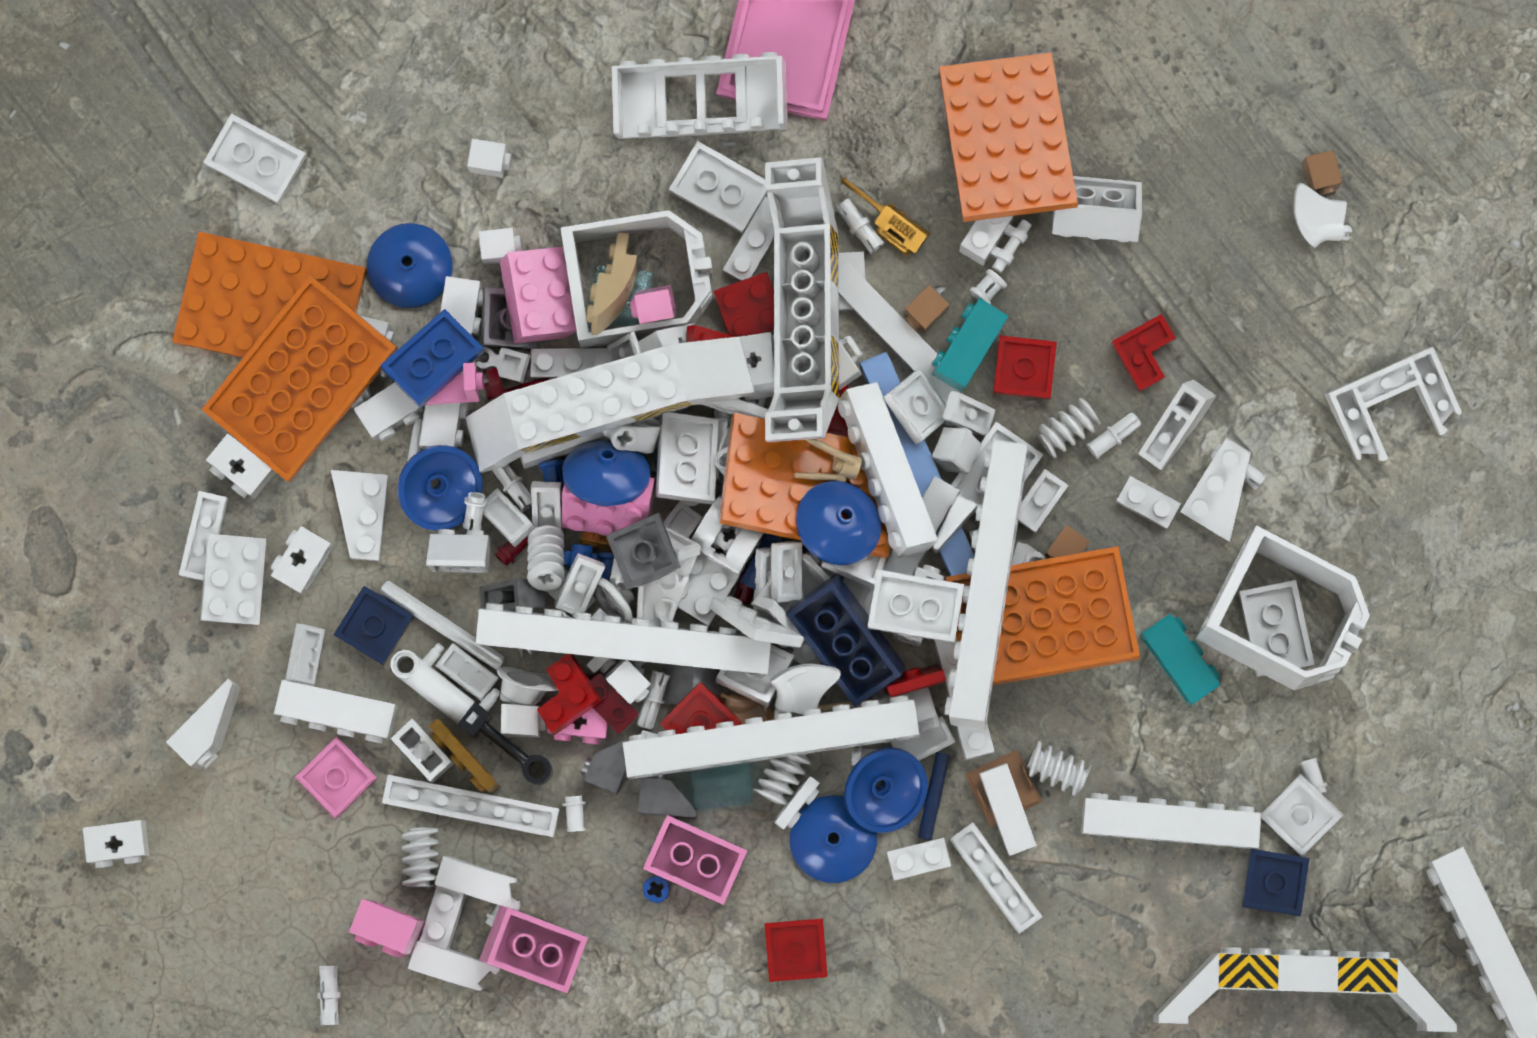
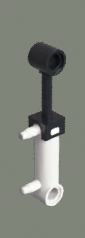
M440 643L431 648L423 659L410 650L398 651L392 657L391 669L399 679L474 739L480 733L485 735L522 765L523 776L529 783L540 786L546 784L551 779L553 768L545 757L532 754L528 756L488 724L493 718L488 711L497 701L501 693L500 691L493 688L480 704H477L432 668V665L444 650ZM405 658H411L414 662L413 669L408 673H402L399 669L400 662ZM537 762L544 764V775L540 778H533L530 775L531 765Z

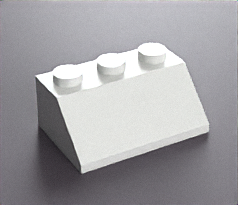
M1073 176L1078 206L1077 208L1053 211L1052 234L1063 237H1088L1093 240L1110 239L1119 242H1138L1142 218V182Z

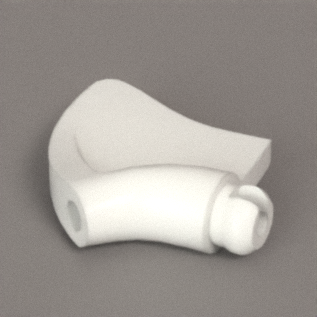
M1298 183L1294 195V216L1300 233L1308 243L1316 248L1324 241H1340L1341 239L1348 241L1351 238L1349 232L1352 233V228L1349 225H1344L1347 202L1325 198L1304 183Z
M820 664L796 665L781 671L771 680V683L777 690L774 715L790 712L803 715L805 710L817 709L821 697L839 679L841 671L837 668Z

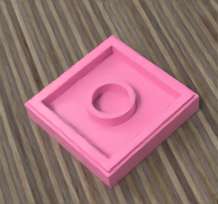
M337 736L295 776L335 819L378 779Z

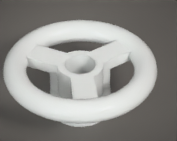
M600 577L594 594L601 607L608 615L619 616L620 622L632 623L633 617L629 604L635 600L632 591L619 590L610 581Z

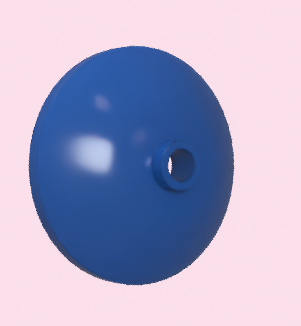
M415 223L396 225L383 232L371 246L367 258V274L373 289L383 300L400 308H418L435 301L444 292L446 276L451 277L453 271L451 252L444 239L431 228ZM407 257L413 259V263L410 266L403 265V260Z
M595 440L578 446L568 454L563 464V480L569 491L585 502L600 506H617L631 502L643 494L650 481V467L646 458L638 451L617 450L612 445L611 440Z
M434 445L417 452L404 465L397 484L398 500L404 513L415 524L429 530L451 529L463 523L466 512L464 499L468 497L470 492L482 493L483 490L482 476L476 462L463 450L449 445ZM439 479L438 485L431 487L432 480Z
M828 481L814 486L801 499L796 512V528L802 543L815 557L830 564L851 565L858 563L875 549L880 539L881 520L877 507L865 492L846 482ZM841 513H846L849 519H844Z
M887 747L868 753L855 764L848 775L844 790L845 805L848 813L861 827L872 832L886 833L904 827L917 816L925 802L928 790L926 772L919 760L903 749ZM879 780H882L881 785L879 787H875L876 783Z
M823 796L813 800L809 805L806 804L799 811L801 816L790 831V847L796 863L807 875L822 882L840 883L855 878L868 867L876 851L877 832L864 829L853 820L846 808L844 796ZM829 834H838V843L831 844L828 841Z

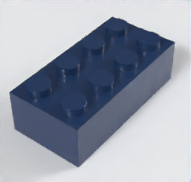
M838 573L803 596L802 599L793 603L788 609L787 617L804 637L822 664L841 671V675L836 682L855 707L902 676L906 665L881 631L867 629L869 615Z

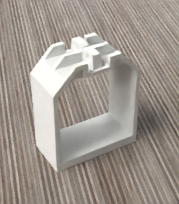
M669 210L561 227L576 330L581 348L605 347L634 331L637 341H640L657 330L696 324L713 301L709 277L713 276L711 258L705 256L702 233ZM670 228L684 238L695 302L683 318L603 330L598 335H591L589 323L587 322V309L576 243L616 237L618 232L635 234Z
M1256 525L1239 551L1196 640L1292 690H1297L1331 680L1335 674L1340 672L1341 668L1345 667L1352 653L1357 651L1362 639L1357 635L1360 629L1365 627L1370 614L1355 576ZM1256 552L1338 594L1345 615L1319 668L1305 671L1219 626Z

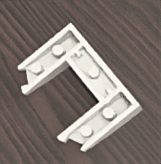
M1434 347L1422 349L1356 381L1349 382L1324 393L1342 434L1356 459L1361 460V454H1378V460L1380 461L1388 459L1367 408L1412 387H1415L1438 435H1443L1448 430L1442 424L1452 412L1457 415L1462 413Z
M443 856L435 881L437 887L420 940H416L408 969L481 991L483 987L478 983L489 971L497 975L501 969L483 963L478 958L450 949L467 895L519 911L521 907L520 901L512 902L510 883H516L517 878L451 856Z

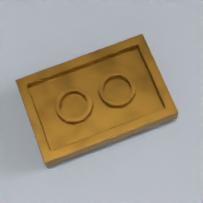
M437 718L429 725L434 731L430 734V737L443 750L448 747L453 752L449 758L463 772L466 769L471 772L472 776L469 780L480 792L484 793L487 790L493 794L501 787L441 720Z

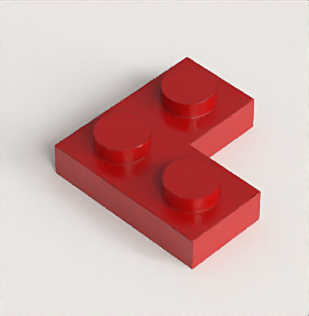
M1160 314L1111 342L1139 392L1165 378L1152 353L1175 341L1176 337L1164 316Z
M566 654L546 669L560 693L538 708L537 711L549 731L554 735L602 702L573 654Z

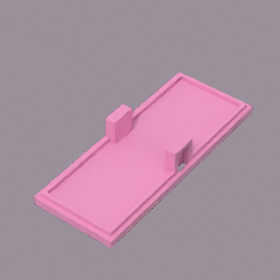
M738 0L725 59H732V56L735 54H748L749 58L761 57V53L765 52L778 53V56H782L786 62L787 113L826 121L855 0ZM735 74L720 75L716 92L717 97L736 101Z

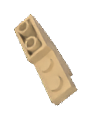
M618 232L616 244L611 243L609 260L613 261V263L607 264L606 273H599L597 284H592L590 301H594V305H588L587 322L592 323L591 335H598L617 318L633 290L637 275V255H629V233Z

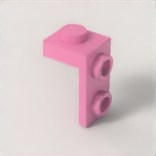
M463 363V374H458L425 405L479 402V390L484 389L483 373L477 371L475 363Z

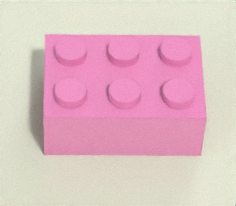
M563 247L508 252L500 260V267L514 344L569 338L577 330Z
M650 478L648 487L638 498L617 506H600L585 502L573 495L564 483L561 528L573 531L594 532L606 536L652 516L655 478Z
M667 815L643 869L725 905L748 851Z
M362 899L349 932L356 935L354 941L372 947H377L378 944L383 945L382 952L404 958L406 954L412 955L416 940H419L425 921L373 900Z
M500 905L479 961L555 990L568 993L588 937Z

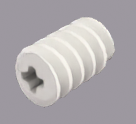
M1082 398L1076 401L1078 408L1071 404L1067 407L1068 414L1063 411L1058 412L1059 421L1051 417L1048 419L1049 427L1045 424L1038 426L1040 434L1036 432V435L1043 447L1054 459L1057 458L1055 448L1058 447L1065 452L1064 442L1068 441L1074 446L1076 445L1075 435L1085 439V428L1094 433L1093 423L1101 424L1090 405Z
M540 526L532 530L528 536L527 579L530 585L538 590H554L563 584L561 578L564 575V532L558 527Z
M1038 741L1027 767H1029V777L1031 778L1037 772H1040V782L1042 783L1048 776L1051 777L1052 787L1061 781V791L1063 792L1069 786H1072V796L1075 797L1082 790L1092 764L1084 770V760L1081 759L1076 765H1073L1074 756L1069 755L1063 761V751L1059 750L1052 756V746L1048 745L1041 751V741Z
M807 754L781 757L780 760L770 759L769 762L775 769L766 768L764 773L769 779H759L758 783L763 789L753 790L776 804L787 805L788 802L783 797V794L793 795L794 793L788 785H799L800 782L794 775H805L806 772L800 766L801 763L811 765L812 762L806 756Z
M407 828L410 832L402 834L401 838L410 843L402 846L401 850L410 853L409 856L402 858V862L410 865V867L403 869L402 874L409 876L410 879L403 881L402 886L437 887L431 884L437 877L436 874L431 873V870L439 867V864L430 861V858L438 856L439 852L430 849V847L438 844L439 840L431 838L430 835L438 832V828Z

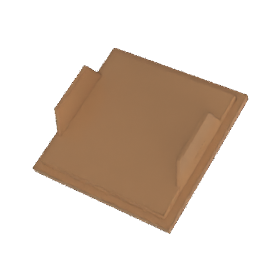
M1018 750L1012 751L965 774L990 827L997 823L980 779V772L1007 763L1024 811L1042 802Z

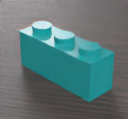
M981 298L974 305L970 302L967 304L960 316L964 319L960 328L954 326L946 339L950 343L946 351L940 350L931 364L935 367L931 375L957 389L960 393L966 388L1009 317Z
M1170 613L1139 636L1190 707L1219 687L1221 684L1218 680L1221 677L1212 664L1207 666L1201 656L1204 652L1195 640L1190 642L1184 633L1187 631V628L1178 616L1174 618Z

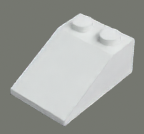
M227 679L166 741L193 768L201 770L205 767L208 769L219 757L216 753L222 747L241 689L237 683L230 679Z

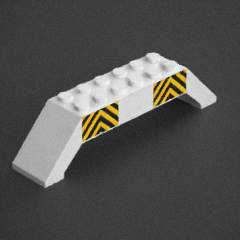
M821 157L765 163V190L768 195L774 225V396L768 412H765V441L779 442L819 439L825 437L839 401L838 231L824 162Z
M731 337L670 344L507 392L471 413L465 419L479 472L484 473L508 466V463L530 452L691 405L734 400L754 394L755 390L741 338Z
M1220 947V953H1212L1153 1014L1154 1023L1188 1024V1016L1218 989L1388 994L1417 1023V1031L1457 1032V1024L1398 958H1389L1390 952H1367V957H1360V951H1338L1336 957L1330 956V950H1308V956L1301 955L1300 949H1279V955H1272L1271 949L1249 948V954H1241V948Z

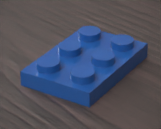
M444 309L380 366L399 388L421 408L463 371V363H472L484 352V348Z

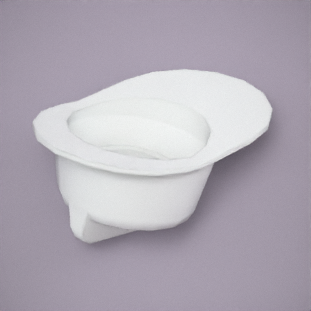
M505 666L497 669L498 675L502 678L500 699L504 702L514 705L534 706L540 702L546 691L558 690L549 674L528 672Z

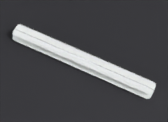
M386 581L380 590L383 596L495 670L502 666L505 661L503 655L488 645L475 644L476 638L392 582Z

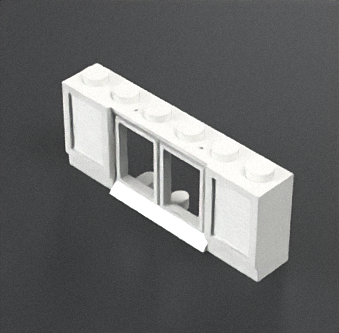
M765 52L761 53V57L749 58L748 54H735L732 56V59H721L720 56H706L702 61H693V58L681 57L677 58L676 62L665 63V60L662 59L648 60V64L622 61L620 66H612L613 134L618 139L746 133L751 131L787 129L786 62L782 56H778V53ZM735 74L737 117L706 118L705 75ZM696 76L697 119L667 121L666 78Z

